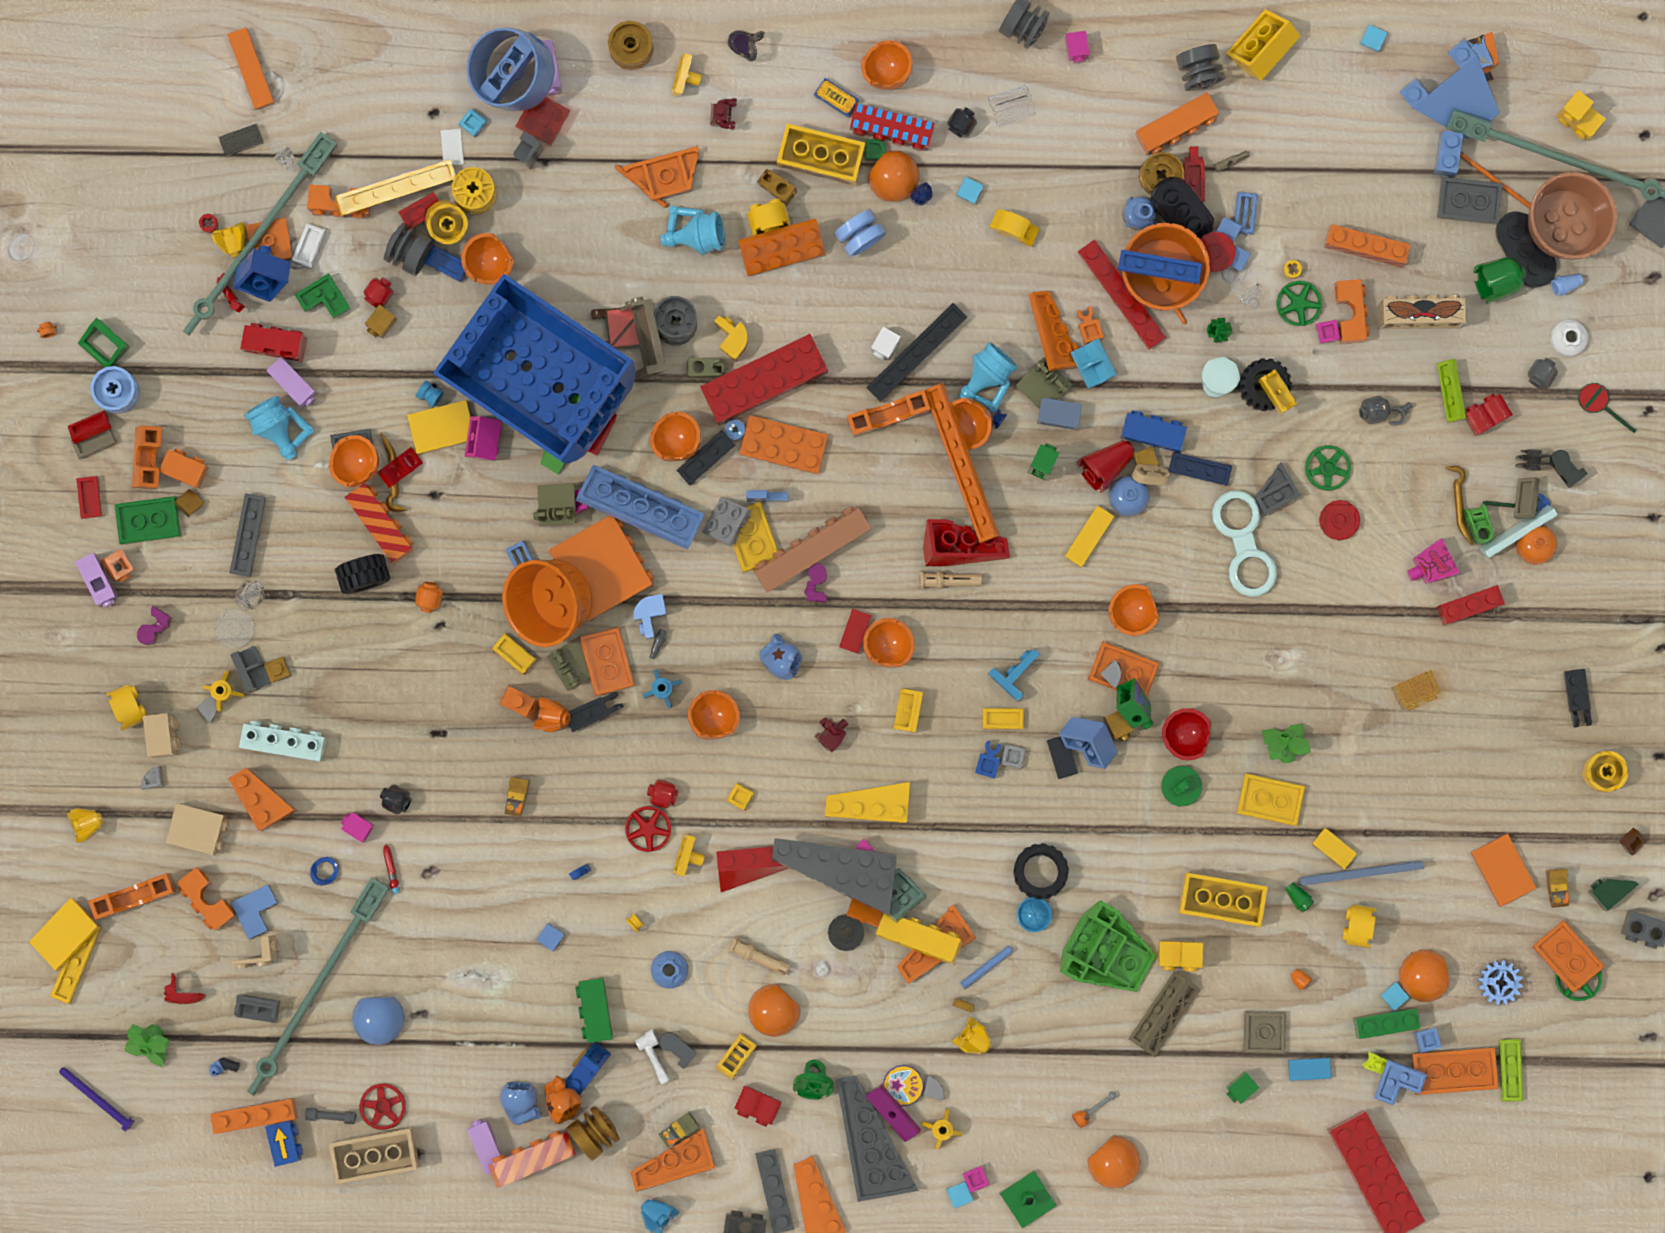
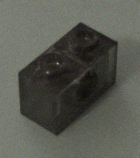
M731 1210V1213H726L723 1233H765L767 1219L763 1218L764 1215L751 1213V1216H745L742 1211ZM742 1222H748L751 1225V1230L749 1232H742L739 1225Z

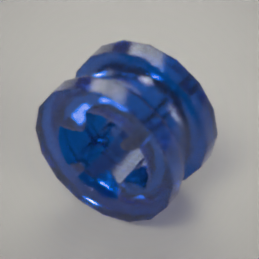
M1000 409L993 416L995 429H998L1007 416L1006 413L1002 414Z

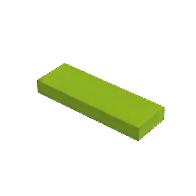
M1456 359L1437 363L1447 423L1466 419Z
M1499 1039L1501 1101H1523L1521 1039Z

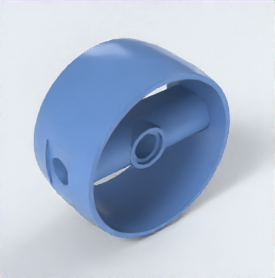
M509 27L497 28L485 33L475 42L468 56L467 77L473 92L482 101L498 109L523 111L533 108L547 96L554 81L555 65L549 48L535 35L520 29ZM519 36L487 78L488 62L495 48L504 40ZM535 57V74L528 90L515 101L505 104L500 103L499 101L512 84L522 78L525 67ZM510 66H513V70L509 74V68Z

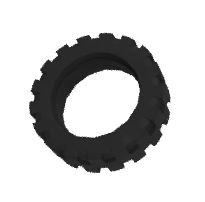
M1041 843V845L1033 844L1030 847H1026L1016 859L1013 870L1015 883L1019 886V890L1030 898L1034 897L1037 900H1041V898L1049 899L1057 895L1064 888L1069 873L1068 862L1063 857V853L1060 850H1056V847L1048 846L1045 843ZM1043 855L1055 862L1058 868V876L1052 885L1039 888L1027 881L1024 875V867L1026 862L1034 856Z

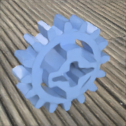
M1502 960L1500 965H1498L1497 961H1493L1492 967L1486 964L1487 970H1480L1483 977L1477 978L1478 981L1482 982L1478 989L1484 990L1481 996L1485 997L1488 995V1002H1492L1495 999V1005H1499L1500 1000H1502L1504 1005H1507V999L1515 1001L1513 995H1520L1517 989L1523 987L1522 984H1518V981L1523 979L1522 976L1516 975L1519 969L1512 970L1513 964L1509 963L1505 966L1506 963ZM1496 970V974L1494 976H1492L1491 978L1488 977L1491 972ZM1506 971L1511 974L1513 981L1509 980ZM1501 978V980L1504 981V985H1500L1499 988V985L1496 984V980H1500ZM1487 984L1493 988L1494 995L1489 991ZM1508 988H1512L1507 995L1503 996L1504 991H1506Z

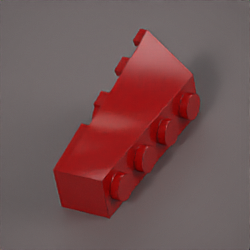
M773 846L716 852L721 892L789 868L772 860Z

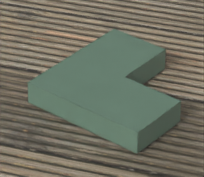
M900 868L895 870L893 893L895 896L891 900L890 917L897 923L927 897Z

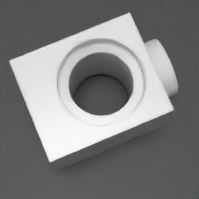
M883 327L871 347V351L874 352L872 355L882 361L884 358L889 360L901 336Z

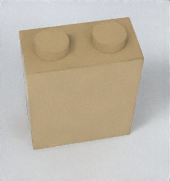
M176 803L165 843L216 855L222 849L223 840L220 839L222 832L227 830V816Z

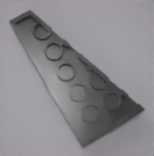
M778 838L774 839L773 861L806 875V877L816 880L851 899L864 903L866 906L874 908L888 917L890 916L897 855Z
M850 1076L836 1079L858 1202L919 1191L873 1105L865 1097L866 1092L858 1077Z

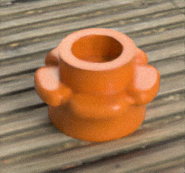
M45 322L40 324V328L37 329L40 338H50L56 335L55 329L57 326L52 325L51 322Z

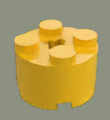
M779 198L769 201L768 204H754L749 207L750 211L747 213V219L752 236L791 225L786 204L782 203Z
M443 200L436 202L427 210L425 224L430 236L434 240L442 244H453L463 237L468 228V221L464 211L457 203ZM448 218L450 221L448 222L449 226L443 224L444 219Z
M127 684L106 693L107 697H112L109 703L117 722L123 723L120 726L122 731L143 722V716H147L143 705L137 704L136 699L139 698V695L134 685L130 687Z
M1597 752L1585 761L1582 777L1591 789L1597 792H1612L1625 784L1628 778L1627 764L1624 758L1616 752ZM1602 768H1608L1607 773L1609 774L1603 776Z
M1352 904L1351 908L1347 907L1345 920H1349L1348 928H1344L1342 940H1346V945L1371 948V944H1367L1368 939L1372 940L1376 917L1372 916V912H1376L1377 908Z

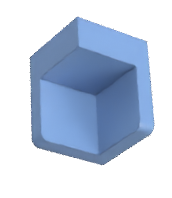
M1436 1027L1413 1032L1418 1052L1422 1053L1442 1048Z

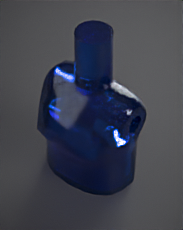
M927 182L922 183L910 194L911 201L916 206L925 205L933 197L932 188Z

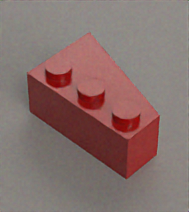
M251 323L250 326H244L240 349L243 352L303 362L307 338L301 331H285L282 328L273 326L271 328H263L261 324Z

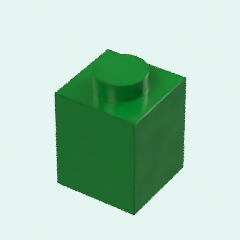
M1244 1071L1226 1086L1229 1091L1226 1094L1234 1103L1238 1101L1242 1104L1259 1089V1086Z

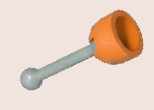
M1113 1091L1110 1092L1108 1097L1089 1111L1079 1110L1071 1115L1072 1118L1082 1129L1088 1124L1089 1115L1109 1100H1114L1117 1094Z

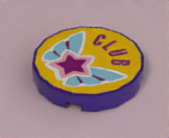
M899 1065L890 1069L883 1081V1086L901 1106H909L917 1102L924 1089L920 1073L907 1065Z

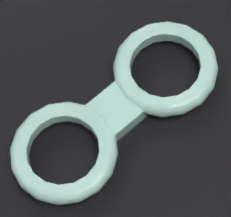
M1240 490L1228 491L1222 494L1214 503L1212 519L1218 531L1224 536L1232 538L1236 556L1231 561L1229 567V580L1233 588L1240 594L1248 597H1259L1269 592L1277 578V569L1273 559L1264 551L1256 548L1252 534L1260 520V508L1250 494ZM1230 499L1244 500L1251 508V521L1247 527L1241 530L1230 529L1221 520V508ZM1249 557L1261 559L1268 568L1269 575L1266 583L1256 589L1245 587L1237 577L1239 564Z

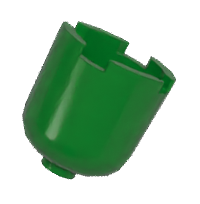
M1509 257L1478 264L1473 270V273H1477L1478 281H1475L1477 292L1481 299L1486 298V304L1520 292L1526 277L1523 266H1520L1515 259Z

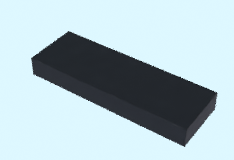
M721 430L676 471L691 486L736 445Z

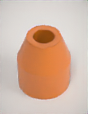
M1296 969L1290 975L1293 983L1301 991L1313 980L1306 972L1300 969Z

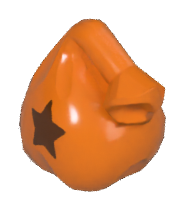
M558 1075L552 1081L545 1084L546 1108L552 1121L556 1124H562L574 1118L582 1105V1100L577 1091L572 1088H566L565 1079Z

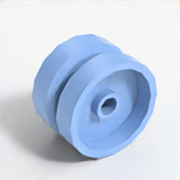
M867 209L854 216L834 232L840 243L849 241L845 245L844 250L850 258L870 248L886 235V231L881 224L873 225L876 216L871 209Z
M116 366L105 367L98 371L90 385L91 396L95 403L107 412L114 414L125 413L132 409L138 402L140 395L139 384L135 377L123 368Z

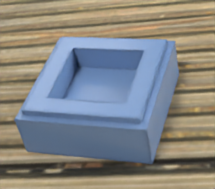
M547 923L536 941L553 952L565 934Z

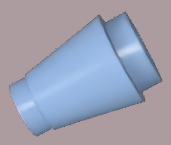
M1580 273L1558 276L1551 281L1552 290L1557 296H1564L1583 284V278Z

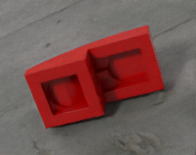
M410 447L377 471L387 487L391 488L423 464L413 448Z

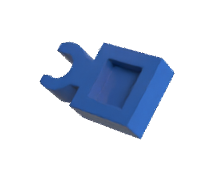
M987 741L985 744L987 753L986 755L980 753L975 773L995 779L1000 761L999 758L995 757V754L1000 751L1001 744H997L996 750H991L989 748L990 741Z

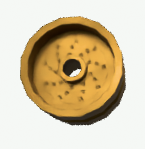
M630 20L621 22L609 34L608 47L611 58L621 68L627 70L640 69L651 59L654 49L651 34L641 23ZM629 44L635 45L633 48H627Z

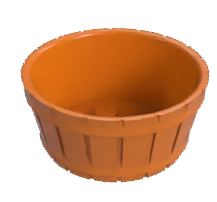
M1158 223L1142 229L1129 241L1125 248L1127 251L1202 263L1199 284L1122 272L1128 291L1138 302L1151 309L1169 311L1188 305L1201 294L1200 292L1203 291L1208 281L1210 262L1203 242L1191 230L1185 229L1178 224Z
M556 559L531 560L519 564L507 576L508 578H506L503 587L504 591L502 592L504 613L511 628L526 642L528 641V643L538 647L558 645L569 638L587 619L591 608L590 587L584 575L570 563Z

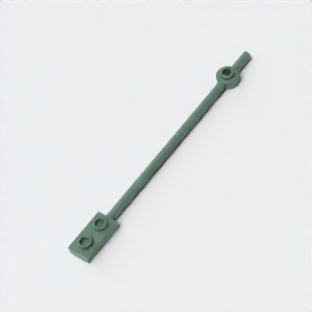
M1455 108L1446 126L1448 130L1463 133L1465 136L1485 142L1487 136L1631 186L1641 190L1642 196L1647 200H1655L1658 197L1665 198V190L1661 189V184L1656 179L1649 178L1641 182L1491 129V121ZM1649 188L1655 189L1653 193L1647 192Z
M322 132L318 134L297 163L302 169L207 299L201 298L194 303L193 311L195 315L183 330L185 334L190 336L201 319L207 320L213 316L215 312L213 303L234 276L236 268L253 250L306 176L310 174L315 177L338 144ZM203 307H208L206 313L201 312Z
M371 877L350 913L355 915L354 919L269 1057L261 1058L257 1062L256 1070L258 1075L247 1091L249 1094L254 1096L264 1079L276 1074L278 1070L276 1060L361 921L363 920L366 923L370 921L389 890V887ZM266 1063H269L271 1065V1069L269 1071H266L264 1069V1065Z

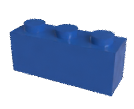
M1132 410L1131 413L1127 412L1120 438L1180 453L1187 427L1182 426V422L1171 420V423L1164 422L1163 418L1151 415V418L1144 417V413Z

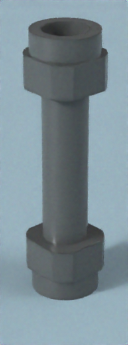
M306 1108L305 1120L316 1121V1119L344 1121V1124H355L356 1112L345 1111V1113L317 1111V1108Z

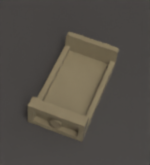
M637 297L625 302V306L621 307L620 311H632L644 364L643 368L635 372V380L652 377L667 371L651 299L644 300L643 297Z

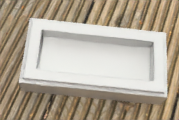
M306 223L292 262L311 269L326 231Z

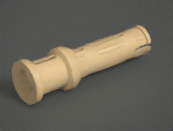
M920 571V589L924 587L941 589L943 586L981 587L982 583L981 574H943L941 571H937V573H924V571Z
M735 936L728 950L730 954L733 952L742 956L745 961H749V959L783 976H785L790 966L789 963L756 949L754 944L751 943L749 945L739 940L737 936Z

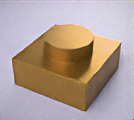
M283 656L264 664L271 683L291 676Z

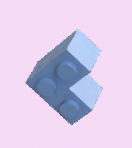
M1071 717L1059 733L1065 747L1082 751L1089 766L1106 769L1118 752L1105 723L1100 721Z

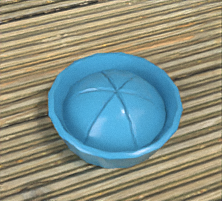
M1029 897L1020 903L1016 917L1023 929L1029 932H1040L1049 926L1052 920V910L1046 900L1042 898L1037 900L1034 897Z

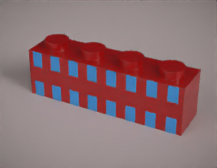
M857 103L850 125V130L857 136L864 137L867 134L873 136V139L891 140L893 144L898 146H904V144L911 145L912 149L918 151L929 149L934 129V122Z

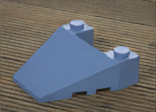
M1465 38L1448 51L1450 57L1460 68L1429 93L1416 77L1400 90L1401 95L1413 109L1445 127L1454 108L1489 121L1500 114L1478 54Z

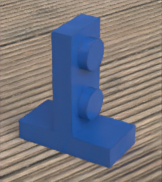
M595 1042L565 1080L566 1088L575 1089L580 1096L611 1056V1053Z

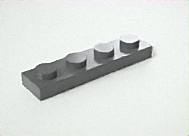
M245 493L230 574L251 577L266 497Z
M776 1149L755 1153L773 1232L782 1233L794 1230Z

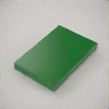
M176 496L115 504L119 544L124 545L181 537L178 507L174 504L177 500Z

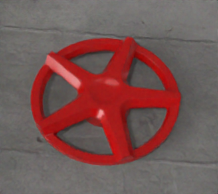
M640 807L633 811L627 819L625 825L626 837L629 843L637 850L643 852L657 851L670 838V820L662 810L656 807ZM643 810L655 811L648 821L638 814V812ZM660 814L666 820L668 830L656 826ZM634 817L640 828L629 834V825ZM654 835L666 836L659 846L653 848ZM644 836L647 848L636 845L633 839Z
M385 1083L373 1085L361 1097L360 1114L363 1120L372 1128L378 1130L393 1128L404 1117L406 1110L404 1096L393 1085ZM383 1087L392 1089L398 1096L386 1099ZM377 1088V1101H366L365 1097L367 1094ZM401 1101L402 1111L398 1118L391 1110V1107ZM363 1107L375 1110L371 1122L366 1118ZM383 1115H386L394 1122L388 1126H377Z

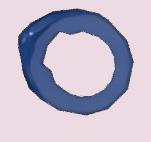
M321 857L315 861L310 869L313 883L320 886L332 883L337 877L338 865L334 859L329 857ZM329 862L332 864L334 872L329 878L322 880L316 875L317 868L321 863Z

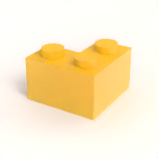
M1579 90L1573 94L1556 115L1561 125L1566 128L1570 127L1575 131L1574 135L1577 138L1585 139L1586 141L1593 136L1606 118L1591 107L1594 102Z
M1158 941V966H1163V970H1175V967H1183V971L1197 972V968H1203V943Z

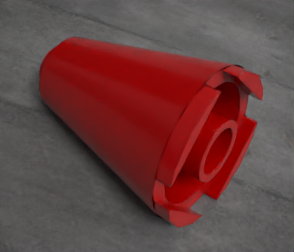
M1122 440L1081 457L1077 461L1078 468L1082 466L1084 470L1082 476L1095 491L1100 489V493H1102L1132 460L1135 449L1130 442Z

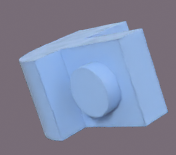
M663 594L648 596L642 599L635 607L634 621L642 620L643 623L639 624L641 636L645 635L646 639L654 638L651 618L667 615Z

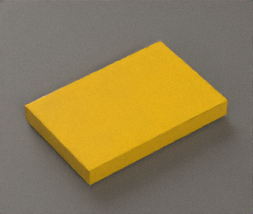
M467 400L407 415L417 455L467 442L471 417Z
M761 502L745 507L751 511L749 514L750 518L746 524L741 523L745 527H739L738 530L742 533H736L739 537L736 544H733L743 573L756 568L755 564L763 559L768 561L773 557L772 554L778 550Z
M1245 773L1236 813L1297 826L1305 786Z
M70 898L36 933L29 943L55 971H58L100 926L74 898Z

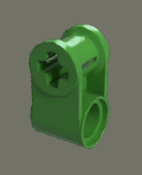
M1481 504V507L1471 510L1464 509L1465 518L1474 542L1479 545L1488 543L1493 538L1494 533L1486 505ZM1485 530L1488 534L1487 539H1481L1478 536V531Z

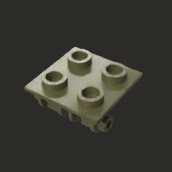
M1043 357L1015 386L1040 409L1042 398L1059 400L1072 384L1058 370L1049 371L1046 358Z
M575 483L538 486V509L533 513V518L539 521L540 527L576 523Z
M579 637L554 650L547 656L567 691L590 678Z

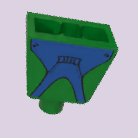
M1134 678L1118 685L1116 709L1132 728L1141 725L1144 730L1149 729L1153 725L1151 704L1137 680Z

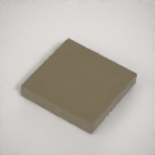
M1244 1011L1243 1053L1285 1054L1286 1013Z

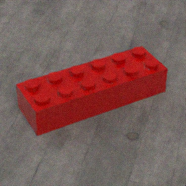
M808 334L700 386L719 426L827 374L828 369L811 334Z
M1362 1110L1327 1129L1382 1233H1406L1426 1222L1366 1111Z

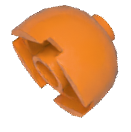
M1541 525L1515 542L1516 552L1528 564H1543L1549 561L1556 553L1557 538L1551 529Z

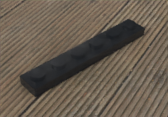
M952 303L866 388L881 403L967 319V316Z

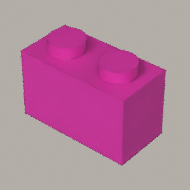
M481 416L470 417L465 457L483 461H496V456L499 452L498 441L501 434V420Z

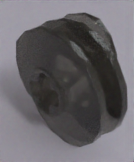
M1528 449L1521 450L1525 455H1518L1515 458L1526 462L1515 464L1516 468L1542 471V466H1550L1552 463L1543 461L1541 458L1553 457V455L1544 453L1542 450Z
M846 914L834 918L828 927L829 941L838 950H854L860 946L864 939L863 924L857 919L846 916ZM844 927H849V931L852 932V935L848 936L847 939L843 938V934H840L841 929L844 930Z

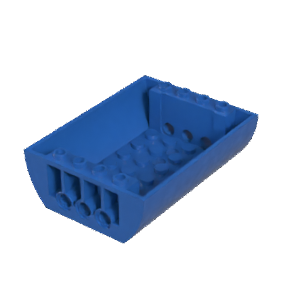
M503 273L433 374L563 463H572L585 456L633 387L636 369L632 359ZM511 351L516 352V358L508 361L507 354ZM526 362H531V370L524 372L522 369L523 365ZM557 384L564 385V390L561 393L554 392ZM576 394L580 395V401L577 404H571V397Z

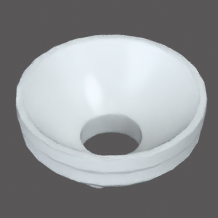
M1574 320L1561 321L1553 328L1550 336L1553 349L1565 357H1573L1581 353L1588 341L1586 329L1581 323ZM1568 331L1576 333L1577 340L1571 343L1566 340V333Z

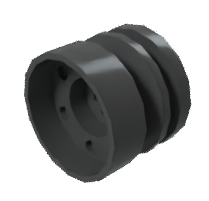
M1016 0L998 32L1009 39L1016 32L1019 33L1017 43L1020 44L1026 37L1027 40L1024 48L1029 49L1039 39L1045 29L1050 12L1045 10L1038 17L1041 10L1040 6L1035 8L1033 12H1030V0Z
M1216 44L1195 47L1176 56L1179 70L1189 71L1182 76V81H1188L1184 84L1185 91L1207 89L1226 79L1225 73L1219 72L1223 69V65L1212 64L1220 59Z
M401 223L389 239L383 259L388 263L393 260L392 264L395 267L404 260L403 271L417 276L425 265L424 262L433 248L435 240L424 233H420L414 239L415 228L412 227L408 230V225Z
M670 296L663 299L657 305L654 316L659 338L670 345H682L689 342L697 330L696 310L693 304L686 298ZM675 320L676 322H679V326L675 324L673 325L672 321Z

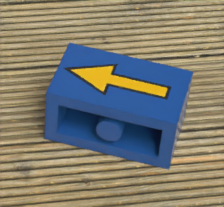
M289 1120L265 1127L275 1167L301 1160L303 1148L301 1143L298 1144L296 1136L299 1135L296 1123L293 1124V1121Z

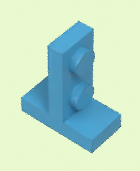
M1027 649L1019 658L1022 662L1017 667L1013 664L1006 672L1007 678L995 668L988 675L1018 702L1024 695L1012 683L1037 658L1039 653L1035 649L1031 652Z

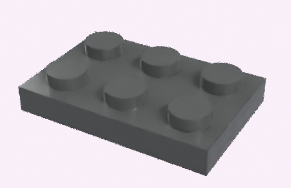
M1442 177L1437 218L1498 225L1503 183Z

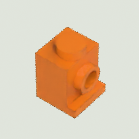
M122 549L100 561L113 581L118 579L122 582L129 578V572L134 570ZM115 564L120 566V571H115Z

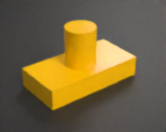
M684 53L680 56L671 95L677 97L682 95L685 83L695 86L700 84L702 75L688 71L692 59L690 54Z
M687 834L683 835L672 873L684 877L688 863L702 866L704 854L692 851L696 837Z

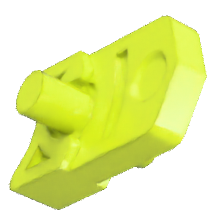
M1369 1051V1058L1362 1066L1383 1075L1388 1060Z

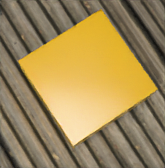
M736 783L726 801L745 810L754 793Z

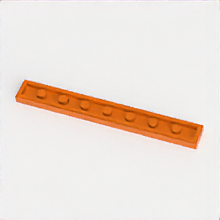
M939 383L924 391L978 540L982 543L1000 535L944 383Z

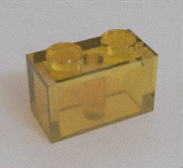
M1432 670L1391 687L1400 708H1407L1408 711L1419 707L1418 702L1422 700L1428 703L1437 699L1436 694L1441 693Z

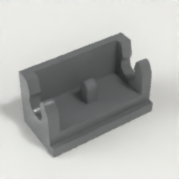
M239 994L236 997L234 1015H236L235 1017L277 1023L280 1001Z

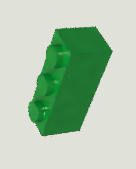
M1048 443L1045 446L1041 444L1027 473L1046 481L1059 455V452L1056 451L1057 448Z
M604 978L579 981V986H575L577 999L581 998L582 1006L578 1008L580 1019L584 1018L585 1027H581L583 1039H587V1043L612 1040L613 1035Z
M1417 1008L1353 1018L1356 1038L1358 1039L1421 1029Z

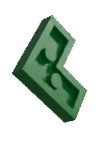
M329 273L294 294L305 312L310 311L323 302L332 318L335 319L351 309Z

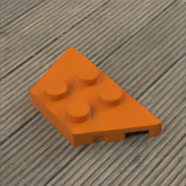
M695 146L623 166V169L651 201L685 193L692 189L699 147Z

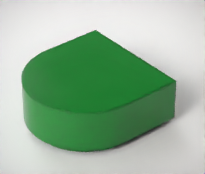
M866 139L865 160H879L886 152L884 143L876 139Z

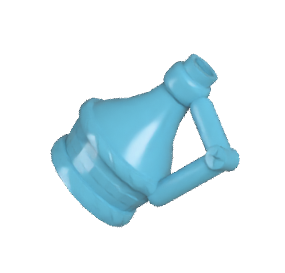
M675 206L669 208L670 215L667 232L661 234L663 246L674 247L677 244L689 246L703 256L712 250L720 251L724 248L725 231L719 212L714 211L711 214H704L701 209ZM678 215L693 217L682 229L674 232Z
M988 342L983 350L973 354L971 379L968 385L963 386L958 396L960 399H974L991 412H996L1010 386L1008 378L1012 372L1016 371L1017 365L999 347ZM1001 385L992 402L976 394L987 387Z
M277 395L263 401L244 414L245 418L250 422L252 434L268 439L276 444L280 449V454L286 460L297 455L296 448L314 432L313 427L293 408H285L280 403V397ZM289 417L303 429L292 443H290L288 437Z

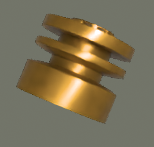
M1159 152L1153 154L1143 162L1139 170L1141 187L1150 195L1156 184L1163 180V178L1157 179L1158 174L1156 171H1163L1165 178L1179 177L1184 180L1182 162L1171 153Z
M595 1105L590 1109L594 1118L589 1113H584L587 1121L585 1125L579 1119H576L566 1127L571 1137L591 1161L603 1153L600 1143L603 1142L609 1148L612 1146L608 1139L609 1136L614 1142L620 1140L612 1121Z

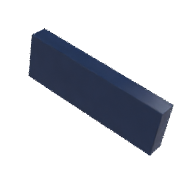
M1173 452L1168 471L1169 473L1228 486L1232 466Z

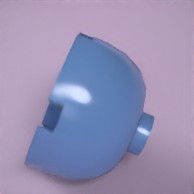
M1132 476L1121 477L1110 488L1108 495L1109 503L1119 515L1126 517L1136 516L1148 505L1149 490L1145 484L1136 482Z

